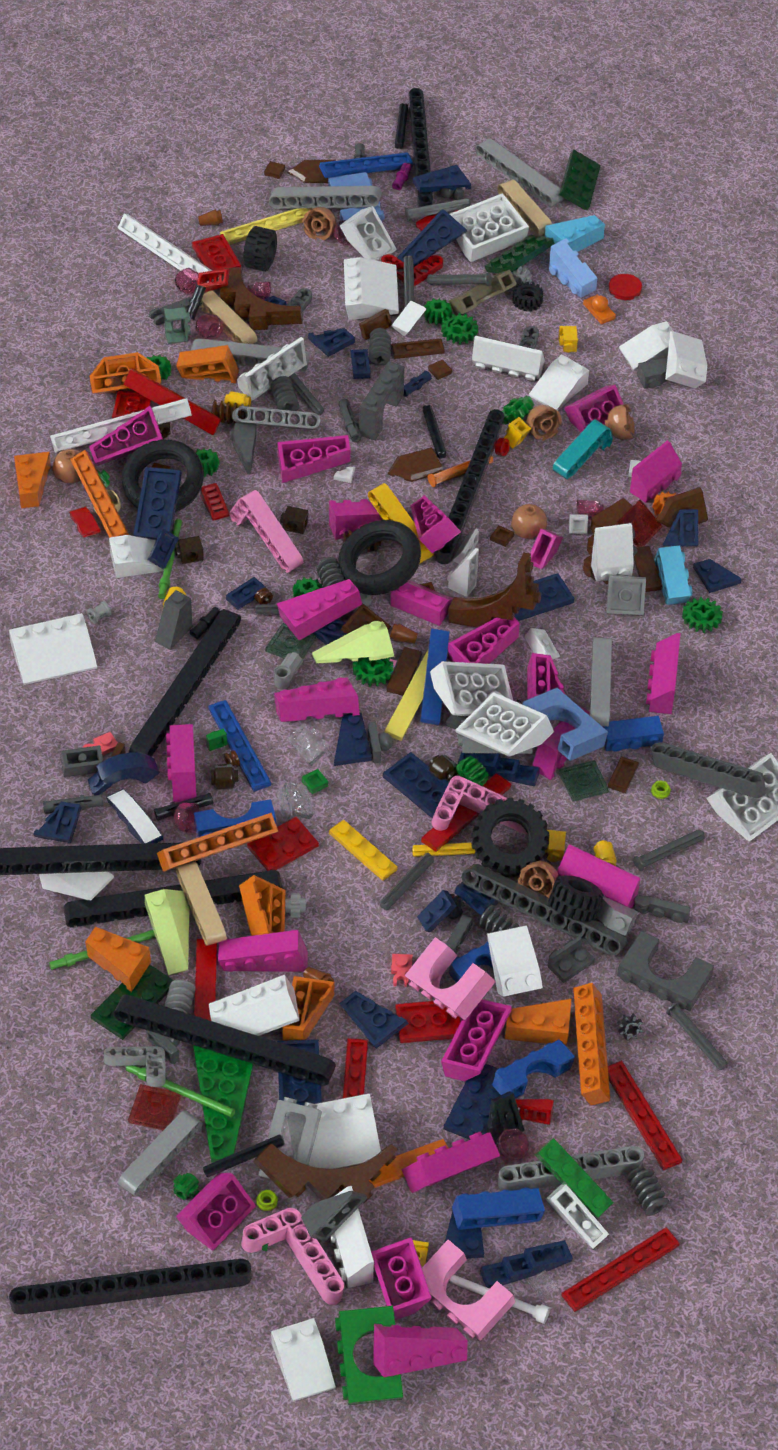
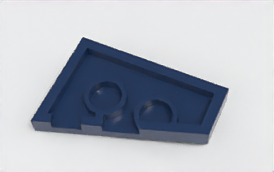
M458 165L413 177V184L419 192H435L443 188H450L451 191L459 187H465V190L471 189V183Z
M362 713L353 716V714L343 715L334 766L372 761Z
M354 991L339 1003L375 1049L409 1024L406 1019L393 1014L392 1011L379 1006L373 1000L357 991Z
M452 1210L445 1242L447 1240L451 1241L464 1252L466 1259L484 1258L481 1228L458 1230Z

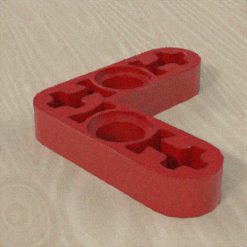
M386 254L382 256L381 262L394 264L397 270H404V262L394 255ZM432 255L414 267V286L427 279L428 275H433L443 267V258L441 256ZM397 271V278L404 282V271Z

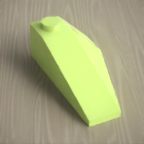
M373 621L312 652V656L316 663L340 662L343 658L351 659L352 661H358V658L369 657V660H379L394 657L388 629L384 622Z
M163 889L145 894V906L168 976L188 971L190 909L184 891Z

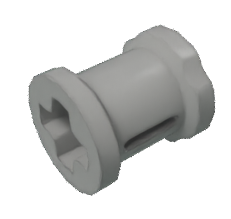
M102 601L100 605L88 608L87 615L96 624L103 617H109L111 610L108 604Z

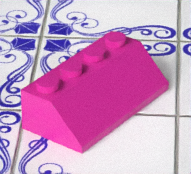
M676 633L657 642L656 649L651 651L650 661L654 662V665L650 664L649 676H652V679H648L647 690H651V693H647L646 697L649 712L672 714L681 633Z
M570 844L568 845L557 870L558 876L566 875L585 879L596 885L602 891L604 897L631 909L633 908L634 900L639 891V877Z
M482 999L467 1019H462L441 1061L445 1077L466 1081L481 1073L508 1019L512 1006Z

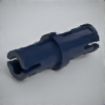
M424 371L419 376L411 378L410 382L404 385V396L407 397L415 390H420L422 385L432 379L431 374L428 371Z

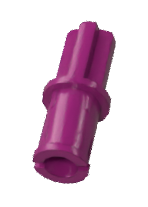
M403 163L400 171L396 173V179L392 183L393 189L400 191L404 182L408 180V175L412 169L410 163Z

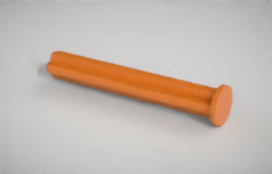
M491 456L489 464L493 463V456ZM470 460L438 473L428 474L429 483L434 488L439 483L465 474Z

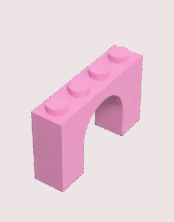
M435 937L405 974V977L411 981L409 985L418 992L421 989V994L431 1001L434 998L433 1002L441 1009L448 1008L446 1012L456 1019L459 1016L466 1020L496 981L487 972L472 963L456 984L446 989H440L442 975L458 955Z
M447 1240L422 1267L432 1298L430 1303L439 1311L444 1309L448 1313L446 1315L447 1318L455 1325L459 1322L464 1327L463 1331L471 1339L476 1337L481 1341L516 1302L514 1295L496 1281L486 1294L473 1304L461 1305L453 1302L446 1294L447 1284L467 1259L464 1252Z

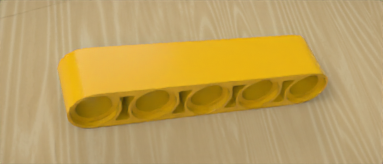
M383 483L368 492L370 502L383 520L400 522L409 527L417 536L421 547L419 564L434 556V553H431L420 541L414 521L387 484Z

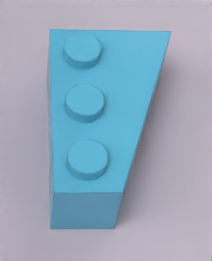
M593 215L546 225L545 237L553 238L555 244L567 238L569 247L573 251L576 250L578 252L604 239L605 224Z
M680 545L658 548L654 562L659 568L658 574L662 582V593L666 605L687 603L690 596H692V587L688 585L689 572L684 566L685 553L681 552Z

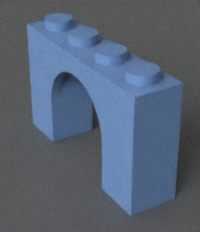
M364 172L328 178V186H372V180ZM379 201L378 205L374 207V209L376 210L380 220L382 221L385 219L384 211L380 210L381 206ZM368 207L340 210V224L360 210Z
M555 688L523 701L522 705L547 715L549 720L564 721L575 728L561 735L557 749L569 761L604 747L608 731L560 689Z

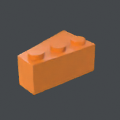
M228 345L180 352L176 365L181 377L186 379L204 380V378L215 379L216 382L231 380V383H236L239 372L238 365Z
M294 976L292 986L295 990L300 1020L283 1027V1041L306 1040L334 997L335 982Z
M571 999L512 1008L506 1021L505 1040L542 1044L560 1040L567 1046Z

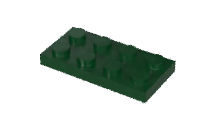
M573 149L569 156L559 195L580 208L588 210L601 165Z
M529 235L524 241L516 243L510 250L502 252V255L498 258L491 259L490 263L485 265V269L490 273L498 274L506 270H510L512 273L520 266H523L555 244L554 240L545 236Z
M149 965L132 992L127 989L126 985L121 983L91 1014V1019L123 1040L135 1026L120 1022L114 1017V1011L123 995H130L158 1004L168 994L169 986L174 980L152 965Z

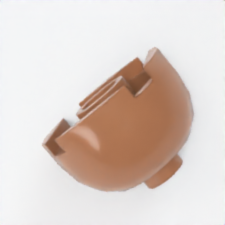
M316 207L309 210L302 220L305 226V233L309 238L317 240L316 237L322 239V241L326 240L336 229L335 215L325 207ZM321 230L325 232L324 235H316V232H319Z
M629 404L614 407L608 414V420H605V426L609 427L612 435L620 440L634 438L631 432H635L634 419L628 413L632 412Z
M549 405L535 406L526 417V424L532 428L529 433L536 439L543 438L542 441L554 437L558 433V426H561L562 423L559 411ZM538 430H543L545 434L541 435Z
M65 449L54 458L53 473L56 478L58 477L64 483L81 481L70 460L80 453L79 450Z
M522 505L513 513L511 528L519 537L534 539V537L538 536L540 529L547 528L546 514L537 505Z
M536 861L528 864L521 870L518 883L549 898L556 878L559 876L554 866L548 862Z

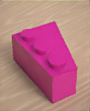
M532 653L527 666V700L555 688L560 689L564 693V686L558 679V672L551 655Z

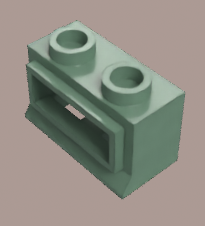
M185 307L175 309L164 308L165 334L168 344L188 342V335H191L190 325H188V322H190L189 312H186ZM181 320V328L173 329V321Z

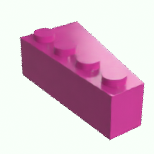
M147 407L144 411L117 427L113 432L89 446L97 466L132 454L146 443L163 439L152 407Z
M348 435L277 442L282 483L350 462L351 448Z
M425 495L410 505L418 537L431 553L442 549L447 542L461 533L456 525Z
M361 499L360 502L343 500V503H336L335 500L329 501V526L335 540L343 539V531L347 535L348 530H351L353 533L365 524L383 520L372 503L367 499Z
M350 579L277 603L281 619L298 640L305 638L362 605L359 590Z
M514 617L513 620L495 618L448 643V659L451 662L490 664L519 638L520 622Z
M348 677L274 693L276 712L281 722L306 720L307 716L322 719L324 715L335 714V717H343V713H353V716L360 715L358 695Z
M580 707V708L583 709L588 715H590V712H589V711H587L586 709ZM560 721L553 729L554 732L541 745L536 746L537 751L533 766L539 767V774L549 780L555 776L554 772L556 769L560 770L565 765L564 762L567 758L557 749L561 735L575 729L569 723Z
M193 724L170 725V733H166L168 781L172 780L173 802H181L196 797Z
M291 930L219 942L218 961L223 971L304 972L308 967V950L299 930Z
M480 1131L469 1136V1141L465 1142L463 1138L453 1142V1147L447 1149L445 1145L435 1149V1154L431 1156L427 1152L416 1157L417 1162L402 1169L410 1191L412 1193L417 1192L447 1177H453L499 1157L500 1154L491 1133L482 1135Z
M374 1324L373 1364L383 1377L467 1361L468 1340L457 1328L430 1327L428 1329L421 1328L420 1326L406 1328L400 1325L384 1327L382 1324Z

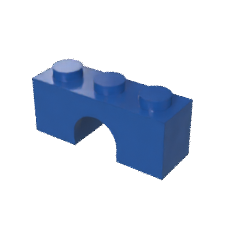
M488 941L485 945L473 948L461 957H456L451 963L449 975L456 983L472 963L477 966L488 965L493 968Z

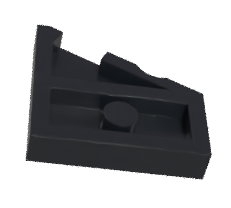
M510 1091L491 1100L487 1133H491L496 1145L525 1131L514 1094Z

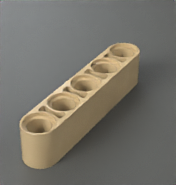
M515 180L499 184L497 187L499 195L504 194L527 223L533 234H536L538 237L545 235L546 225H551L552 222Z
M211 290L204 293L201 300L202 305L199 308H202L201 310L209 318L211 317V320L218 327H221V330L228 337H231L230 339L233 342L257 343L255 332L214 291Z
M196 861L176 867L178 880L206 946L227 940L224 926Z

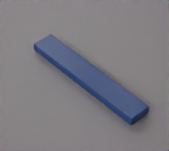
M406 152L320 162L319 168L325 178L364 172L401 169L403 163H410L411 167H413L414 162L409 153Z
M432 628L430 631L420 718L422 723L439 725L442 699L434 689L430 671L442 661H447L449 631Z
M223 700L209 705L208 709L219 730L224 728L227 733V744L230 750H234L237 753L240 768L253 792L271 786L268 775L227 701Z

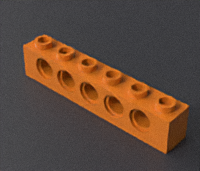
M272 813L163 849L157 853L162 870L165 872L278 832Z
M593 983L574 987L573 992L581 1095L590 1105H596L610 1101L602 994Z

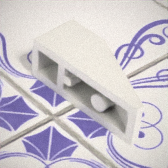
M475 548L454 571L449 573L447 577L449 589L468 597L476 587L479 549Z
M567 1184L560 1185L546 1198V1201L592 1249L609 1235Z

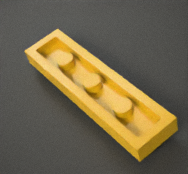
M344 819L329 830V834L382 881L397 871V865Z

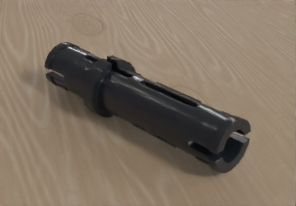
M211 793L177 803L175 801L170 802V805L155 808L154 814L156 820L159 821L160 819L171 816L177 817L181 813L213 805L214 802Z

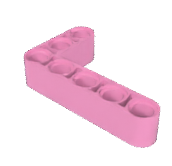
M254 490L241 497L230 511L231 520L236 522L237 526L250 520L280 567L286 570V573L303 565L304 562L301 554L260 493Z
M452 777L431 821L432 826L439 831L447 829L459 804L481 813L490 803L494 804L499 799L506 801L507 798L463 777ZM500 822L520 833L527 834L526 830L516 822Z
M284 1209L251 1223L244 1228L241 1246L246 1252L254 1253L262 1250V1246L269 1243L268 1246L286 1240L322 1299L329 1305H335L341 1301L344 1282L318 1240L310 1237L301 1219L302 1215L297 1209ZM249 1235H253L252 1238H255V1239H250V1238H248V1236H249Z

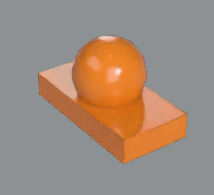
M597 294L583 300V305L600 324L616 319V314L609 308L606 297Z

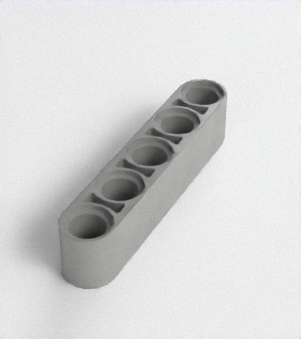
M240 406L232 414L234 421L237 423L312 430L320 424V417L316 413ZM239 410L245 412V419L242 420L238 417ZM256 412L262 413V421L256 420ZM274 413L280 416L279 423L273 421ZM291 415L297 417L296 424L290 422ZM308 417H312L315 420L313 426L307 423Z
M186 1110L179 1113L125 1170L118 1181V1185L133 1196L138 1197L140 1195L139 1192H143L154 1180L153 1177H157L168 1165L167 1162H171L182 1150L181 1147H185L195 1136L194 1133L200 1131L203 1124L202 1121Z

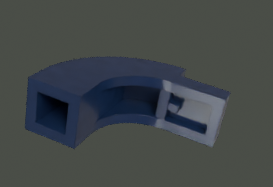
M124 753L108 758L98 764V772L88 779L92 794L100 795L121 780L136 779L143 783H148L160 772L153 757L143 753Z

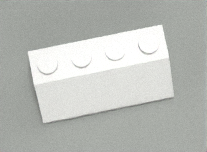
M479 336L474 338L472 362L476 368L483 370L485 367L490 368L495 373L508 372V375L513 377L521 375L530 381L540 379L545 363L542 351Z
M285 975L209 1004L211 1021L257 1036L300 1020L295 990Z
M352 1186L346 1187L337 1195L353 1191ZM357 1208L329 1237L330 1243H335L334 1257L336 1262L341 1264L342 1268H339V1274L342 1280L346 1281L347 1288L373 1283L374 1260L359 1209Z

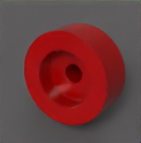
M499 438L496 441L494 448L496 455L506 456L510 448L509 440Z

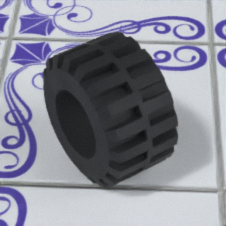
M253 226L248 233L244 246L243 260L245 267L268 271L274 261L277 249V234L275 230Z
M564 875L556 878L548 902L556 912L567 918L577 921L595 920L604 894L596 885L585 879Z

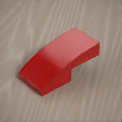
M86 506L69 512L71 519L77 525V530L83 538L100 533L96 520Z

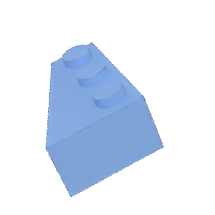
M565 238L551 246L549 271L563 285L569 287L572 293L582 298L596 290L597 277L585 262L582 263L577 257L579 255L576 250L573 251L569 247V241Z

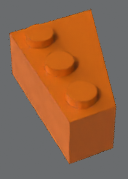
M50 451L14 456L21 508L38 507L40 505L47 475L51 468Z
M255 875L240 884L239 888L251 936L284 932L286 890Z
M98 927L93 929L85 941L88 957L104 970H108L117 981L120 980L126 985L130 992L133 991L151 963L149 947Z

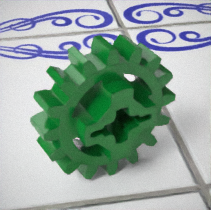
M458 313V316L452 314L451 318L447 316L446 321H442L441 332L443 333L442 336L447 337V341L452 340L453 344L455 342H458L459 345L462 342L468 344V340L474 341V337L477 336L478 325L477 321H473V317L468 318L467 314L461 316L460 313Z
M530 396L514 398L503 407V425L511 423L518 417L523 420L529 413V410L533 409L535 405Z
M702 597L699 600L693 598L692 603L687 601L686 606L683 607L682 619H684V624H689V629L694 627L695 632H698L699 629L703 633H705L706 629L712 632L713 627L717 629L718 625L722 622L723 611H720L721 606H716V601L709 602V598L703 600Z
M369 657L358 658V661L353 662V675L356 676L357 681L361 680L362 685L367 682L369 687L372 684L378 687L380 682L386 684V679H391L390 672H393V667H391L393 666V661H389L390 657L379 660H369Z

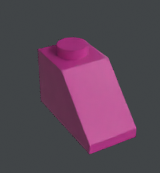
M540 529L530 552L533 566L543 569L557 553L563 537L550 530Z

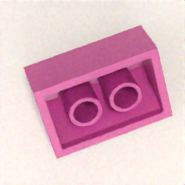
M614 384L605 386L564 407L570 422L582 432L595 419L605 425L609 412L614 407L622 405L623 401Z
M668 440L632 469L630 493L645 503L650 499H655L661 490H666L670 483L674 480L677 481L682 474V463Z
M408 580L400 588L391 591L390 606L440 626L448 615V608L453 598Z
M220 1172L176 1217L188 1233L214 1251L256 1205L233 1173Z
M412 1237L371 1251L386 1305L393 1306L395 1320L415 1314L432 1299Z

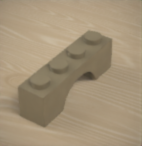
M506 270L492 276L490 286L478 284L448 301L451 303V308L457 316L458 313L464 314L476 308L483 301L505 292L517 284L511 271Z

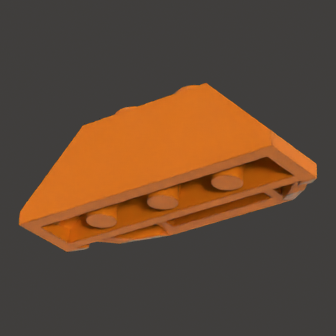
M138 352L103 357L89 376L92 394H110L118 391L132 390L123 385L129 370L132 368L161 384L159 366Z

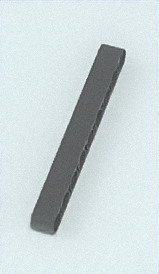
M473 864L464 870L461 875L465 885L574 938L580 936L582 942L609 955H617L627 946L626 936L607 928L596 920L577 921L563 916L565 921H562L559 918V913L549 905L548 897L482 865ZM471 872L475 874L476 878L472 877ZM488 880L493 883V887L490 886ZM506 889L511 892V895L507 894ZM523 897L527 898L529 904L524 901ZM541 906L546 908L547 913L542 910ZM577 923L582 926L583 930L578 928ZM595 932L599 933L601 939L596 937ZM613 940L618 943L619 947L613 944Z

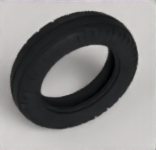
M169 439L152 441L142 445L130 455L123 468L122 487L128 500L138 508L141 494L139 477L146 466L160 459H174L181 462L187 468L186 479L181 487H179L175 512L184 509L198 496L204 479L203 466L195 451L182 442Z
M393 520L370 522L355 530L343 543L338 557L339 569L344 576V580L350 579L359 590V593L365 595L386 594L406 584L415 574L421 559V547L414 532L400 522ZM392 540L403 546L400 560L391 569L383 573L366 575L356 569V562L360 554L376 542Z

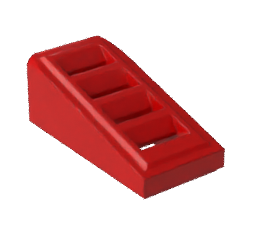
M221 269L201 272L198 274L197 285L206 288L204 293L227 286L230 270Z
M217 483L202 486L200 497L212 521L230 516Z
M515 1099L517 1107L520 1108L519 1113L522 1120L550 1125L554 1100Z

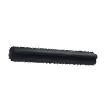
M401 103L399 106L395 148L402 149L404 145L408 113L407 103Z
M424 405L423 414L436 455L439 459L445 458L447 452L432 406Z
M281 1135L274 1136L203 1167L206 1177H210L257 1157L270 1144L279 1148L285 1144Z

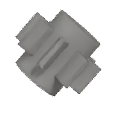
M520 266L518 270L512 272L516 284L521 285V282H524V284L529 282L530 284L532 282L530 278L533 275L527 268Z
M291 893V898L285 899V913H291V918H300V913H306V898H300V893Z

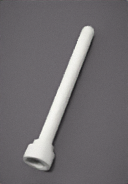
M453 1275L449 1280L452 1284L483 1296L490 1289L456 1275ZM515 1299L516 1302L512 1307L532 1314V1317L536 1318L537 1322L546 1323L551 1307L543 1304L541 1306H534Z

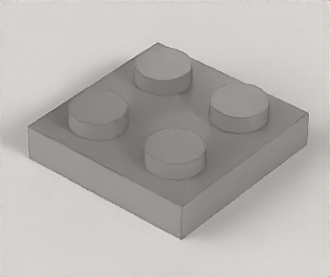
M609 576L606 612L611 614L644 615L646 577Z

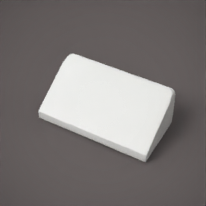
M410 301L391 326L401 335L405 336L425 312L426 308Z
M478 529L473 530L465 537L452 559L453 562L460 564L474 550L478 543Z
M530 628L524 638L533 653L551 655L552 659L559 658L560 655L546 631Z

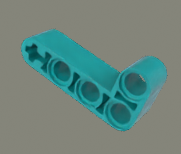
M593 420L554 462L553 471L565 479L572 477L598 448L605 451L604 449L607 446H611L613 441L611 429L598 420Z

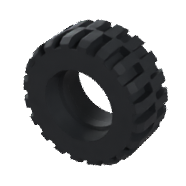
M507 798L506 801L499 799L494 804L490 803L487 805L485 810L481 811L478 815L471 835L472 849H475L474 855L477 860L480 859L482 866L489 867L492 871L501 873L504 877L508 875L513 877L519 876L521 870L528 864L542 859L548 846L549 831H547L548 825L546 820L542 819L543 814L540 811L536 812L534 810L535 806L531 803L529 805L524 804L525 800L522 799L518 801H513V798ZM503 821H513L520 824L526 830L529 837L527 847L517 854H507L500 851L492 841L493 828Z

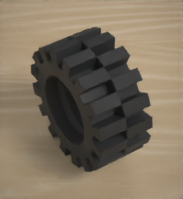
M521 282V285L517 284L513 290L512 300L513 304H515L514 306L518 307L519 310L523 308L526 312L527 309L533 311V308L534 310H537L538 307L540 308L543 303L542 287L539 288L540 285L538 284L535 286L534 282L532 284H529V282H526V284ZM529 295V296H532V297H531V298H526V297H523V296Z

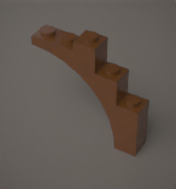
M241 267L225 268L230 270L227 286L221 287L220 297L228 306L235 307V312L240 318H249L252 330H268L269 325L303 323L301 306H286L264 301L246 288Z
M624 498L620 499L591 518L590 529L592 533L595 534V528L629 524L634 520L635 507ZM594 535L588 538L587 551L590 556L584 559L583 571L586 576L595 580L591 567Z
M523 552L518 563L517 576L505 589L481 598L454 597L448 608L449 623L478 628L495 618L513 620L515 614L519 613L520 608L534 610L536 604L540 603L541 592H539V584L533 583L534 577L531 576L533 570L531 554Z
M270 1144L253 1162L289 1198L299 1197L306 1190L305 1184L321 1200L337 1195L340 1192L337 1189L338 1187L344 1190L346 1187L352 1186L353 1191L367 1196V1199L363 1202L365 1203L373 1195L371 1191L375 1187L369 1180L373 1182L381 1174L380 1168L384 1164L388 1166L396 1158L394 1154L398 1149L393 1144H390L375 1157L362 1164L349 1168L325 1169L300 1163L282 1153L273 1144Z

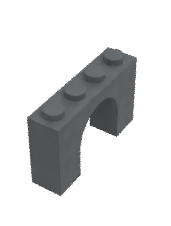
M388 361L360 405L359 431L362 437L375 441L383 428L385 404L397 407L403 398L405 366Z
M641 931L620 962L617 976L624 982H631L641 990L655 994L661 1000H668L672 1003L679 1002L681 1009L691 1011L711 979L714 965L695 957L683 976L671 980L660 978L648 966L658 950L659 939Z

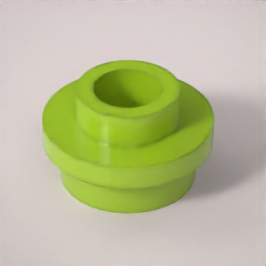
M656 781L651 787L652 795L658 799H665L670 795V786L665 781Z
M263 1190L256 1198L257 1206L263 1211H271L276 1208L278 1197L271 1190ZM269 1199L271 1202L264 1203L263 1201Z

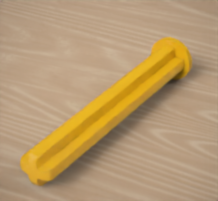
M471 843L445 844L437 852L426 845H414L412 853L414 857H422L425 853H430L433 856L475 854V849H472Z

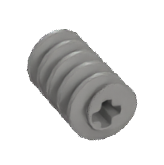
M184 980L172 981L169 986L165 1007L188 1014L191 1010V999L194 998L196 990L195 985Z

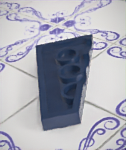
M442 209L397 258L404 262V257L411 255L415 267L467 232V229Z

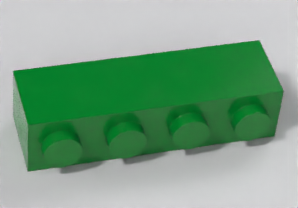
M554 1138L550 1139L534 1154L562 1185L567 1184L595 1218H598L614 1203Z

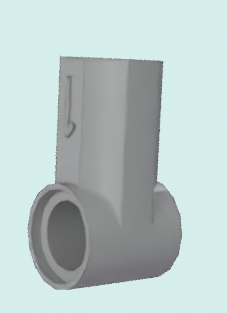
M295 652L288 653L281 665L274 669V685L277 688L286 689L290 686L291 679L303 663V659L299 654Z

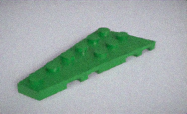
M193 1045L200 1094L235 1109L234 1116L229 1117L202 1105L211 1163L235 1153L254 1064Z

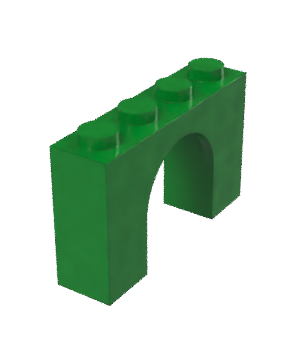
M393 1306L339 1311L338 1317L335 1318V1329L340 1331L341 1340H337L338 1354L343 1355V1363H339L340 1376L345 1377L346 1386H342L343 1400H347L348 1405L403 1399L401 1374L389 1377L369 1376L358 1369L353 1358V1349L356 1342L365 1335L374 1334V1324H382L384 1327L395 1325Z

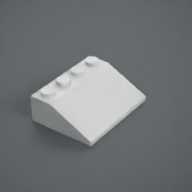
M503 193L450 214L467 229V232L456 240L461 251L470 262L522 242L528 234L529 226Z
M362 257L344 259L345 306L348 319L370 318L384 309L389 310L390 315L399 314L396 265Z
M300 337L291 344H286L279 352L271 354L265 361L256 364L253 369L241 374L237 379L239 389L251 397L252 401L271 389V383L280 376L289 377L307 365L304 339Z
M82 613L9 630L10 643L24 685L97 668L91 640Z
M442 661L430 671L434 689L452 715L470 716L493 692L513 700L505 665Z
M494 692L455 730L456 733L509 757L541 745L554 732L547 715Z
M772 753L764 756L748 768L761 772L764 775L766 794L763 797L752 798L720 788L706 798L717 815L748 841H751L778 821V762Z
M370 1094L315 1104L318 1105L317 1109L321 1110L322 1114L309 1166L325 1169L349 1168L362 1164L381 1152ZM288 1111L286 1114L294 1158L296 1160L306 1117L303 1114Z

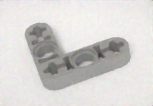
M109 1047L104 1050L105 1064L110 1066L146 1065V1083L151 1087H160L165 1084V1050L162 1047Z

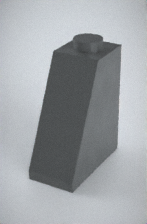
M177 590L164 603L155 639L156 643L169 650L193 627L191 598Z

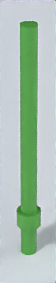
M180 519L175 520L172 532L178 538L182 525V520ZM175 548L159 581L160 590L158 597L160 599H165L167 590L170 588V575L176 552Z
M153 930L126 939L139 943L155 938ZM87 950L74 955L70 953L64 955V958L49 962L50 969L53 970L66 965L67 967L76 965L75 962L88 959Z
M126 1066V1071L137 1075L139 1079L146 1082L145 1067ZM167 1079L162 1086L229 1117H233L235 1114V1109Z

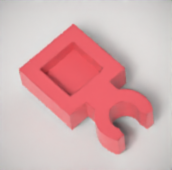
M111 732L94 738V744H85L83 748L100 745L102 756L113 752L118 742Z
M392 953L391 974H396L393 977L394 986H397L398 980H403L405 982L404 986H408L409 979L405 977V974L412 967L413 955Z

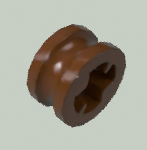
M261 588L255 594L254 599L259 604H268L272 601L273 594L267 588Z
M231 750L230 754L224 753L226 764H232L236 767L240 766L238 755L234 750Z

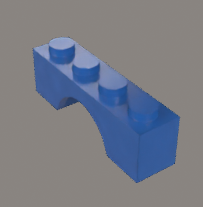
M269 799L252 802L249 811L238 818H224L213 809L194 812V825L197 837H201L272 813L276 823V816L272 801Z
M560 1040L547 1043L542 1049L532 1051L522 1059H516L505 1068H499L495 1072L492 1086L500 1095L509 1091L512 1092L516 1099L525 1092L528 1083L527 1075L541 1072L556 1078L571 1069L575 1056Z

